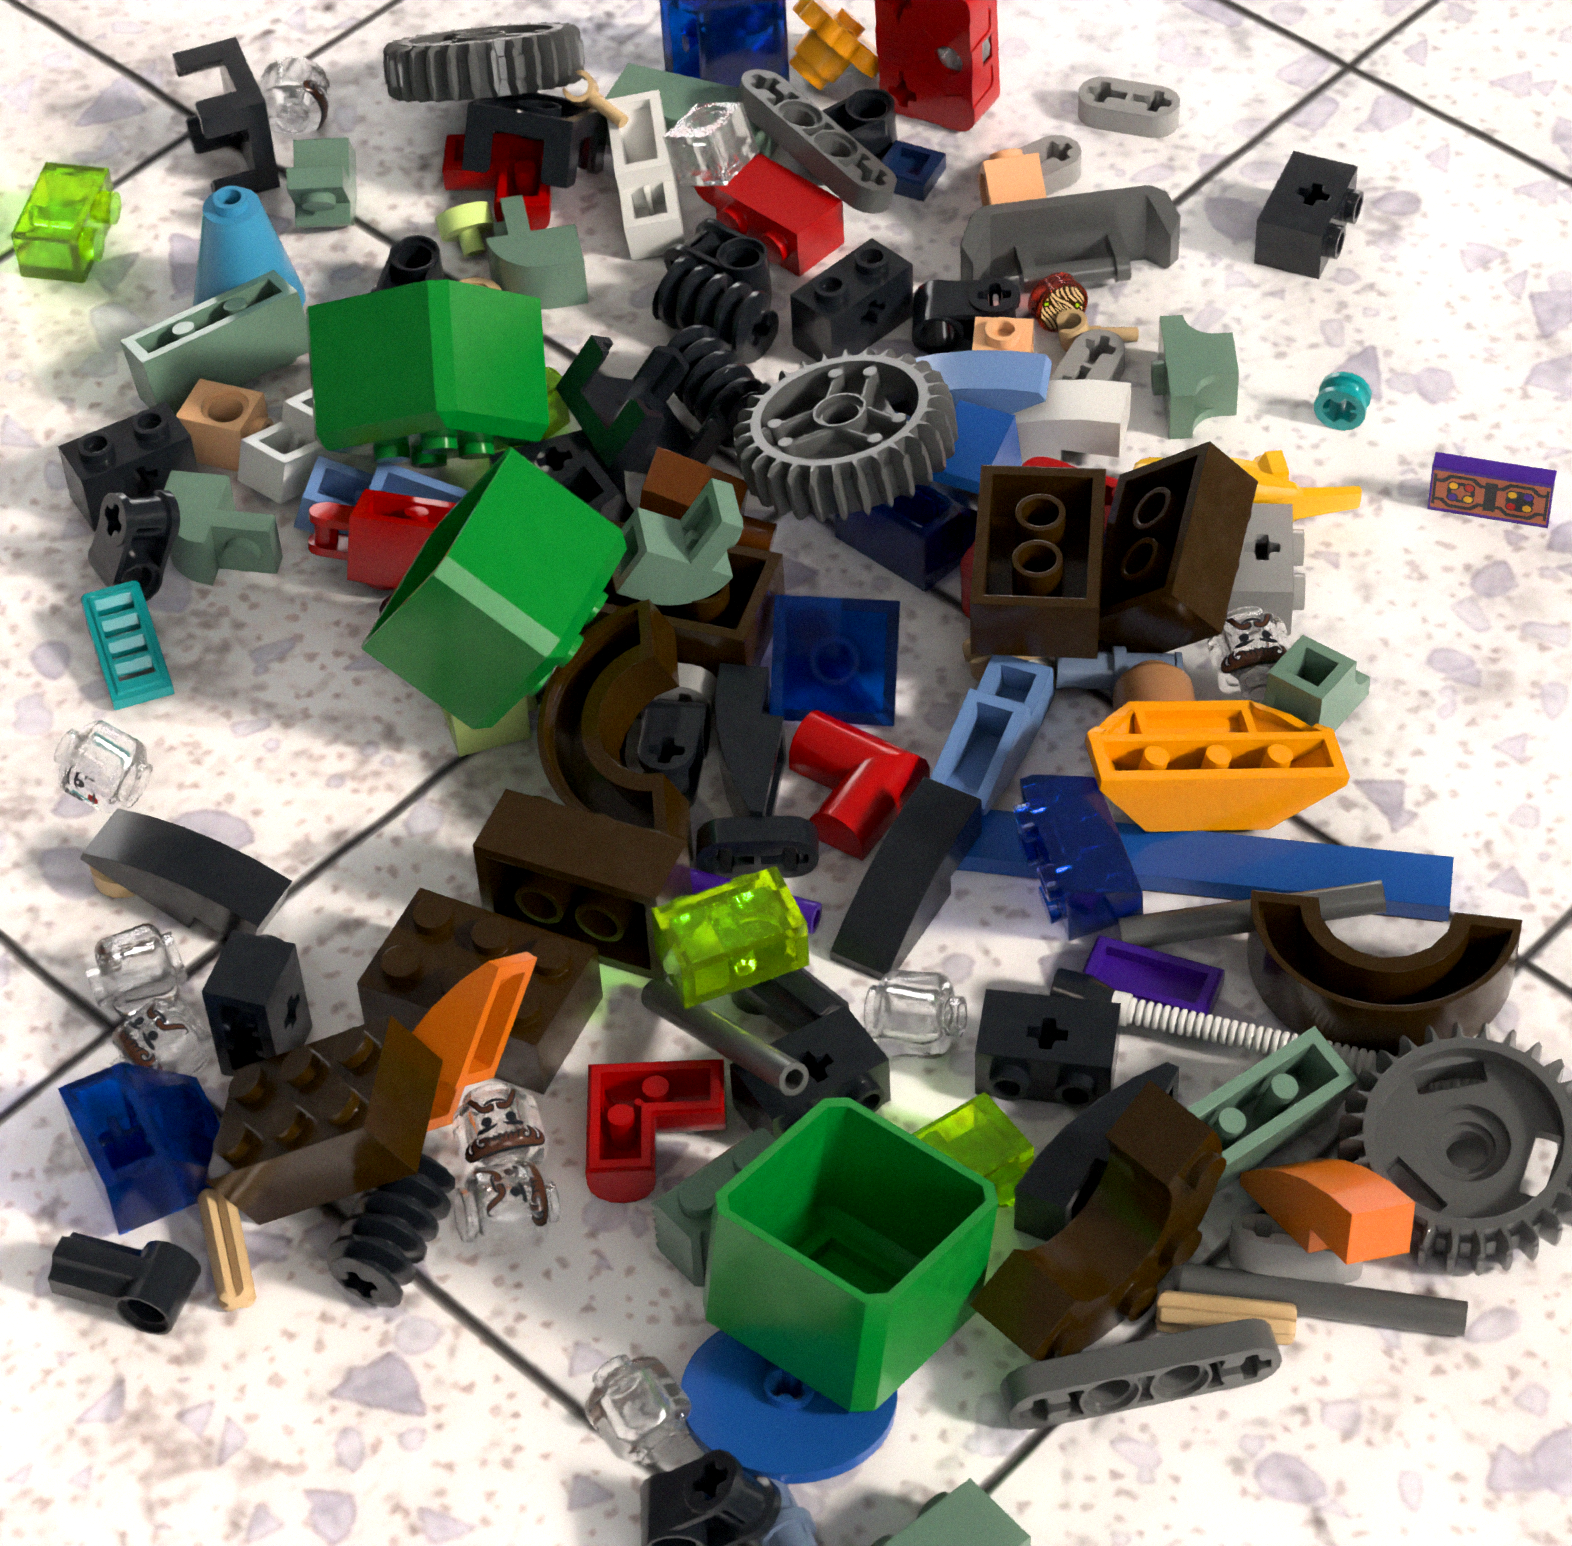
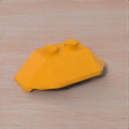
M1251 700L1128 701L1108 716L1098 727L1095 726L1089 730L1084 740L1099 790L1146 832L1269 830L1345 787L1350 778L1332 728L1318 723L1311 727L1289 713Z

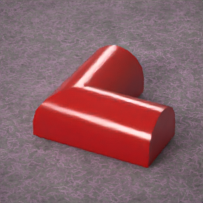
M493 133L490 170L486 173H479L462 169L465 134L446 135L442 167L446 191L495 190L494 214L497 222L503 221L500 198L522 195L530 231L547 228L550 223L553 186L544 185L541 182L544 141L529 140L511 133Z
M819 710L811 711L803 719L795 732L789 749V770L832 789V792L809 818L817 827L819 841L862 861L895 822L923 777L930 778V766L926 759Z
M724 1059L588 1064L585 1175L590 1192L602 1200L613 1203L636 1202L649 1196L655 1189L657 1133L727 1130V1093Z

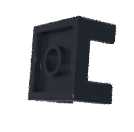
M233 37L172 53L178 77L217 67L220 69L224 94L197 101L195 103L197 115L186 119L188 137L194 152L202 154L238 144L249 168L248 171L213 180L210 184L212 193L226 186L246 188L255 194L281 187L266 101L237 38Z
M523 93L518 96L480 98L468 103L462 169L479 173L488 172L491 162L493 131L494 133H511L529 140L544 141L541 182L544 185L567 189L576 182L577 166L592 174L603 171L608 120L590 106L577 107L567 98L542 93Z
M590 335L555 389L608 469L648 474L657 447L670 450L706 465L730 432L732 426L720 410L713 409L693 439L686 432L667 404V401L689 371V364L678 348L656 346L632 380L595 375L607 358L609 350L614 343L609 337Z

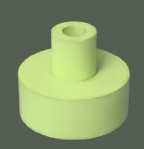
M477 201L462 204L445 210L435 217L441 240L443 242L459 241L464 257H472L485 252L481 234L491 230L494 223L488 202Z

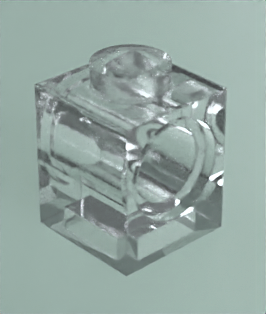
M742 102L696 103L663 136L680 186H726L759 152Z

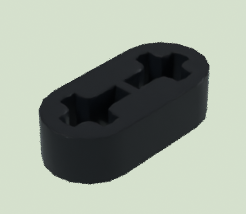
M799 816L724 817L712 819L704 823L698 829L696 835V864L698 869L734 880L799 877L812 872L819 861V833L817 827L810 820Z

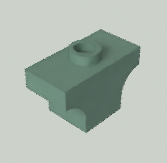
M1183 315L1160 316L1158 360L1151 361L1153 396L1163 395L1169 439L1193 438L1195 427L1203 420L1217 416L1237 415L1239 368L1233 332L1205 333L1189 326L1184 320Z
M1302 635L1268 671L1267 687L1262 704L1289 713L1311 727L1318 723L1332 728L1335 732L1369 694L1370 677L1356 670L1357 661Z

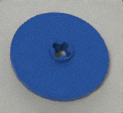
M719 1330L696 1350L685 1368L681 1382V1412L688 1433L705 1454L712 1450H725L733 1454L741 1462L743 1471L750 1476L760 1475L778 1480L784 1484H803L841 1475L857 1467L872 1456L884 1443L893 1427L897 1411L898 1393L896 1390L875 1411L864 1413L849 1412L730 1335Z

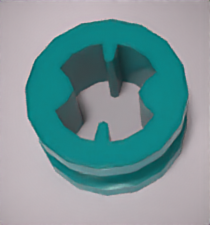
M1333 372L1325 376L1320 383L1319 394L1314 401L1316 417L1324 425L1336 430H1353L1359 427L1366 418L1367 408L1371 402L1372 391L1370 386L1362 377L1350 372Z

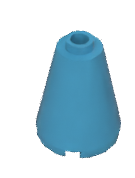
M238 186L222 187L212 193L205 200L202 208L193 307L272 270H275L298 291L303 307L306 301L304 286L259 197L253 191Z

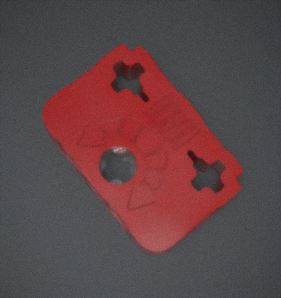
M874 0L876 54L878 55L879 67L878 86L879 89L885 90L893 97L895 113L912 119L916 118L942 125V127L966 132L970 130L1000 96L997 0Z

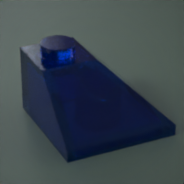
M776 594L769 715L784 716V721L802 722L811 711L819 710L848 724L895 726L901 601L848 596Z

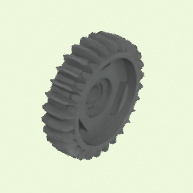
M560 22L510 23L506 25L470 27L419 34L415 37H403L400 40L388 42L383 50V69L388 95L394 100L406 102L419 101L420 103L435 101L436 103L443 101L457 102L470 99L478 100L480 98H498L509 95L518 96L523 93H537L540 90H554L555 87H567L568 84H576L577 81L582 79L575 71L584 70L585 64L580 29L574 24Z
M867 347L860 355H852L845 348L841 357L828 359L823 353L822 361L811 365L801 360L799 370L793 373L781 370L778 383L764 382L761 386L762 395H751L747 399L748 408L742 409L738 413L739 423L733 428L736 459L750 494L758 497L762 506L768 508L774 506L775 511L779 515L784 516L793 511L797 520L802 521L809 514L815 513L816 518L820 522H824L830 514H839L846 521L849 513L864 510L869 516L871 508L881 504H885L892 509L894 498L900 495L912 499L915 493V485H931L933 480L932 473H942L946 469V459L951 458L955 454L954 443L959 438L952 394L949 392L948 385L943 381L941 372L932 370L927 361L921 360L916 362L913 354L906 353L897 358L893 349L888 348L881 355H875V352L870 347ZM906 415L911 416V419L909 421L907 420ZM847 419H852V420L847 421V422H844V423L834 424V423L839 422V421H843V420H847Z
M1456 1021L1453 1024L1450 1038L1443 1040L1438 1038L1433 1027L1429 1025L1425 1029L1424 1045L1417 1047L1409 1038L1402 1035L1399 1040L1398 1058L1380 1049L1376 1056V1072L1362 1068L1358 1075L1359 1091H1348L1345 1098L1346 1114L1341 1115L1338 1124V1136H1340L1341 1141L1338 1144L1337 1159L1366 1167L1392 1182L1396 1187L1398 1186L1393 1182L1387 1171L1398 1163L1443 1207L1438 1213L1415 1201L1411 1243L1419 1246L1418 1264L1420 1267L1425 1266L1434 1252L1444 1255L1445 1270L1448 1274L1453 1273L1459 1258H1470L1474 1273L1479 1276L1483 1272L1485 1258L1490 1256H1496L1503 1270L1507 1272L1511 1268L1514 1249L1518 1248L1530 1261L1534 1262L1538 1257L1539 1238L1553 1246H1557L1559 1241H1561L1562 1224L1572 1227V1080L1561 1083L1564 1070L1562 1059L1555 1060L1545 1066L1540 1064L1542 1051L1540 1042H1536L1525 1053L1516 1049L1517 1033L1514 1029L1509 1031L1502 1043L1491 1040L1489 1025L1486 1022L1481 1025L1477 1037L1470 1038L1465 1037L1461 1024ZM1468 1078L1485 1081L1484 1083L1420 1095L1417 1089L1428 1084L1448 1079ZM1537 1138L1555 1142L1558 1151L1547 1186L1534 1197L1521 1193L1520 1189ZM1471 1140L1483 1147L1487 1154V1159L1477 1168L1462 1169L1455 1166L1448 1159L1446 1151L1457 1141Z

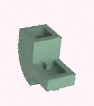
M349 138L293 140L294 167L286 168L287 191L295 204V227L353 226L355 223L357 199L356 153Z
M523 196L500 198L503 221L494 222V237L486 238L491 280L496 282L503 291L540 298L541 310L588 304L585 264L576 225L572 224L530 231Z
M171 470L164 490H169L174 494L178 502L180 528L175 541H173L169 555L173 565L182 575L195 582L213 586L219 569L278 573L283 555L275 515L236 511L228 475Z
M711 478L680 520L637 507L621 529L627 550L612 575L616 593L641 601L650 599L653 604L672 606L704 599L723 588L733 578L727 550L736 545L744 528L733 484Z

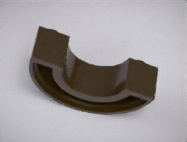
M650 599L619 609L600 620L582 635L584 640L568 664L562 669L558 666L556 667L544 692L539 710L537 725L539 756L549 784L566 806L589 813H602L620 822L652 831L661 830L676 838L687 840L689 861H694L689 801L663 773H636L628 769L624 757L627 733L638 713L656 696L679 687L675 629Z
M1251 890L1247 943L1248 966L1253 983L1266 1006L1282 1023L1299 1036L1315 1026L1327 1041L1333 1042V1045L1336 1042L1340 1043L1341 1047L1347 1044L1350 1046V1049L1356 1046L1359 1051L1365 1048L1367 1053L1370 1050H1374L1376 1055L1381 1049L1396 1057L1399 1056V1040L1402 1035H1405L1417 1047L1424 1045L1425 1029L1429 1025L1433 1027L1438 1038L1443 1040L1450 1038L1453 1024L1456 1021L1461 1024L1465 1037L1470 1038L1478 1034L1482 1024L1486 1022L1489 1025L1505 1004L1513 984L1523 920L1454 912L1448 931L1431 947L1408 956L1380 957L1357 951L1335 937L1321 917L1319 897Z
M1151 1080L1147 1082L1105 1135L1110 1146L1108 1164L1097 1189L1084 1208L1061 1232L1045 1244L1027 1251L1014 1249L970 1303V1306L1030 1358L1037 1361L1080 1353L1083 1349L1108 1334L1123 1320L1128 1319L1130 1322H1134L1140 1319L1155 1302L1158 1294L1156 1287L1173 1266H1180L1190 1259L1202 1241V1232L1198 1230V1227L1208 1210L1218 1180L1222 1176L1227 1164L1226 1159L1222 1156L1221 1142L1211 1127Z

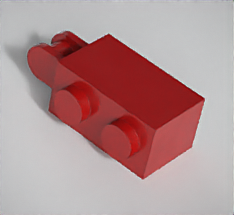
M761 153L746 164H742L728 155H723L714 162V169L712 171L703 170L693 178L694 188L700 198L716 208V220L743 235L763 242L768 250L769 262L781 266L798 277L802 276L844 244L843 200Z
M364 489L355 506L331 502L316 503L309 508V521L314 524V533L308 538V550L317 556L347 560V580L367 583L368 586L378 590H392L397 588L425 540L442 518L457 503ZM339 530L349 531V535L341 534Z

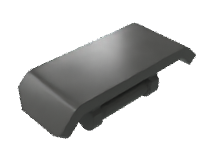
M1151 185L986 205L970 216L960 244L961 280H983L992 277L1018 276L1023 294L1038 292V288L1108 279H1114L1115 282L1131 280L1130 261L1145 259L1163 268H1169L1178 260L1181 216L1169 194Z

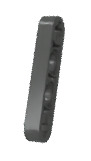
M762 69L749 70L742 75L735 103L737 108L847 205L858 211L871 214L882 213L889 208L897 179L895 174L780 75Z
M1255 1318L1242 1319L1029 1363L1009 1372L1001 1381L1000 1391L1012 1425L1027 1430L1040 1429L1258 1383L1272 1376L1280 1368L1282 1357L1269 1323Z

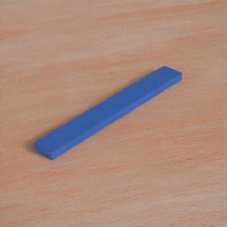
M990 809L985 816L982 815L981 835L956 870L1237 900L1251 899V890L1293 893L1382 880L1386 899V913H1379L1380 915L1448 922L1454 857L1208 831L1146 832L1138 824Z

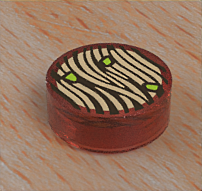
M1065 272L1053 273L1039 281L1031 291L1028 299V311L1044 330L1059 332L1056 321L1057 315L1068 309H1077L1085 313L1088 295L1084 287L1072 275Z

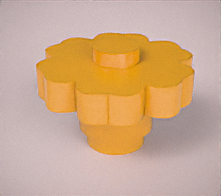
M798 0L793 6V11L810 29L793 48L796 54L789 61V64L819 90H822L829 81L834 84L851 63L862 73L874 79L879 73L878 55L876 54V47L862 35L866 27L843 7L836 12L822 0Z

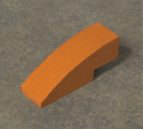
M523 952L486 962L448 991L431 1007L412 1031L415 1037L443 1060L427 1131L452 1124L465 1086L494 1078L537 957L528 952Z
M1317 1158L1245 1171L1240 1174V1185L1307 1253L1331 1249L1347 1265L1409 1253L1415 1201L1392 1182L1366 1167L1341 1159Z

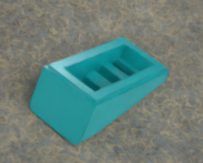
M129 581L82 595L80 600L86 625L114 710L175 694L140 583L138 581ZM153 668L154 672L119 682L118 677Z

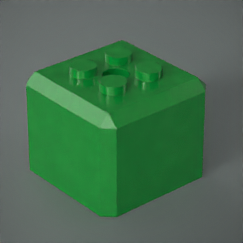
M446 279L425 280L311 305L306 309L315 439L327 451L373 457L376 463L409 462L413 468H438L446 466L447 459L457 457L464 460L486 459L495 456L494 450L537 443L550 425L540 298Z
M510 446L442 518L425 540L363 641L361 649L471 729L492 728L524 696L528 694L530 697H533L545 684L556 666L562 669L576 654L584 640V637L579 633L584 625L589 624L606 602L608 594L603 590L627 550L621 528Z
M849 1097L824 1098L715 1193L703 1293L705 1319L849 1412L864 1413L875 1411L977 1312L970 1306V1303L982 1290L985 1283L999 1204L995 1185Z

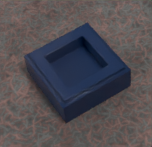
M895 140L881 160L896 176L897 183L894 194L924 202L946 169V153Z

